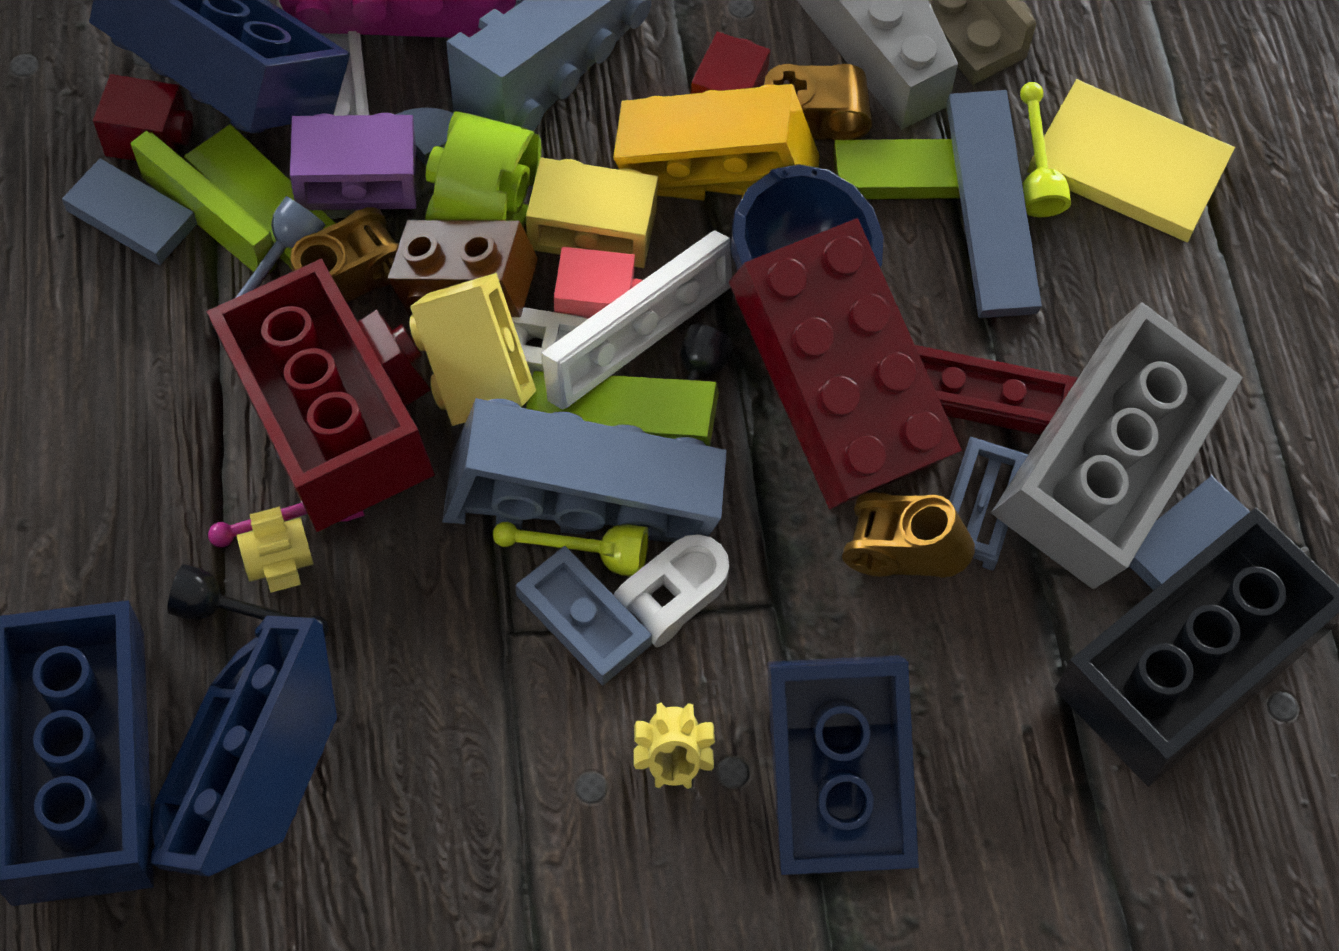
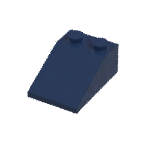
M900 655L767 662L781 875L919 868L908 661Z

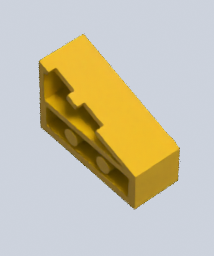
M793 84L763 85L756 88L725 91L709 90L703 93L665 97L651 96L645 99L622 101L613 159L619 169L629 168L637 170L642 174L658 176L657 196L704 201L705 191L742 195L743 198L748 187L769 174L771 169L798 164L819 168L820 155Z

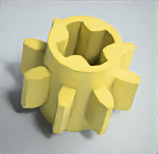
M280 506L249 514L253 530L237 534L249 582L266 578L270 593L301 585L297 569L314 565L301 518L284 522Z
M658 703L657 713L654 714L649 723L636 721L634 725V741L638 744L634 748L635 769H646L649 767L651 774L655 778V787L657 788L666 784L671 786L683 785L689 789L692 787V779L697 775L699 769L712 771L714 768L713 750L710 748L715 743L714 725L712 722H704L698 725L694 716L693 704L688 703L684 708H666L662 703Z

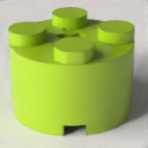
M455 111L449 123L445 147L434 146L428 158L426 181L434 183L435 187L434 194L427 208L426 220L520 221L524 228L528 205L523 203L528 186L534 185L541 157V138L539 134H535L534 131L527 130L524 127Z

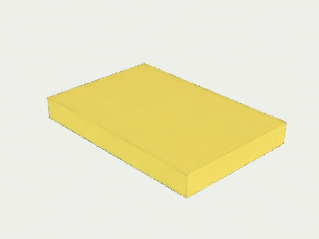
M1077 79L1044 136L1048 169H1056L1066 178L1069 191L1187 243L1235 149L1234 146ZM1034 155L1030 161L1028 173L1036 170Z

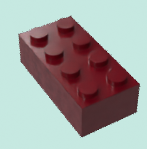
M858 218L744 262L730 279L731 289L829 510L854 500L864 493H870L936 465L962 451Z
M322 258L206 311L316 532L435 476L415 423Z

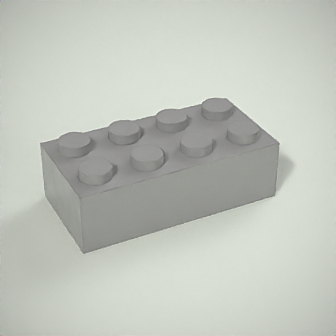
M1141 302L1108 331L993 508L991 514L1092 589L1097 588L1128 568L1243 377Z

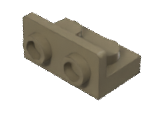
M928 0L958 62V69L972 85L1027 58L1036 21L1030 8L1023 1Z

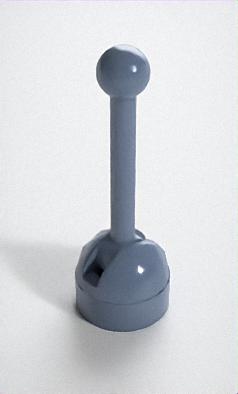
M285 196L275 210L271 221L272 232L276 242L236 297L258 288L286 248H293L296 242L304 236L323 230L326 226L325 223L305 207Z

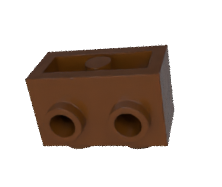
M407 220L388 280L408 314L413 315L410 306L427 293L497 273L511 317H521L538 257L520 221Z

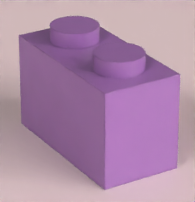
M322 113L314 116H292L290 178L294 201L307 210H360L366 207H375L377 209H416V142L413 115L378 113L374 115L335 116Z

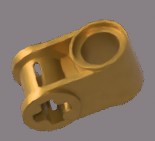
M783 64L774 67L765 76L764 85H783L785 80H789V84H793L813 139H830L832 141L856 140L867 134L872 127L866 73L856 65L799 66Z
M366 207L355 211L336 224L317 233L304 236L297 241L291 250L292 272L322 258L347 303L376 288L390 285L388 276L399 243H396L387 231V221L382 212L375 207Z
M872 492L864 493L858 496L854 511L858 516L853 540L846 543L843 549L842 559L850 568L871 576L882 577L896 574L944 578L962 572L971 563L975 554V543L952 503L943 496H899Z

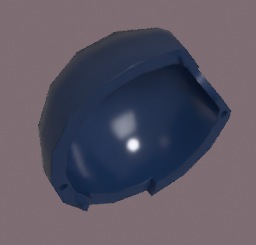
M798 164L771 169L769 174L748 187L734 212L730 250L737 270H739L744 262L858 218L881 268L884 237L873 207L853 184L829 170Z

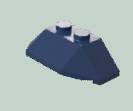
M266 616L255 629L257 637L239 649L210 684L153 805L152 835L155 848L151 852V863L159 869L209 877L283 842L337 719L323 625L315 618Z

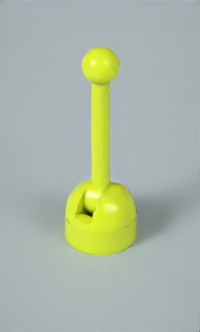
M1029 82L1021 88L1020 97L1028 105L1036 170L1030 173L1024 180L1023 193L1027 215L1050 217L1063 213L1071 206L1070 191L1066 178L1056 169H1048L1039 102L1043 98V89L1038 83Z
M501 522L493 530V539L501 547H509L515 542L557 548L566 546L572 550L599 553L604 565L611 572L622 576L631 577L645 566L649 535L648 527L617 525L609 529L602 537V540L518 530L510 522Z

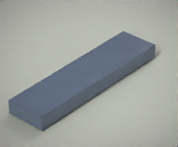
M1007 90L949 94L946 107L978 318L1038 314L1042 304Z

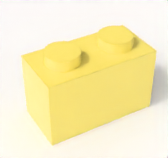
M540 157L526 213L527 237L534 251L561 255L562 247L635 254L634 267L644 268L657 211L658 176L642 174L637 170L629 168L617 170L586 165L572 159L554 160Z
M497 273L427 293L410 306L413 314L410 317V330L413 340L420 351H426L434 373L431 376L433 397L441 410H447L452 426L466 422L476 398L487 401L491 399H507L523 407L536 392Z

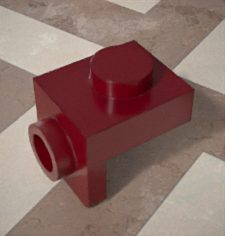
M377 309L358 321L360 328L405 407L431 390L414 362L423 355L402 324L392 330Z

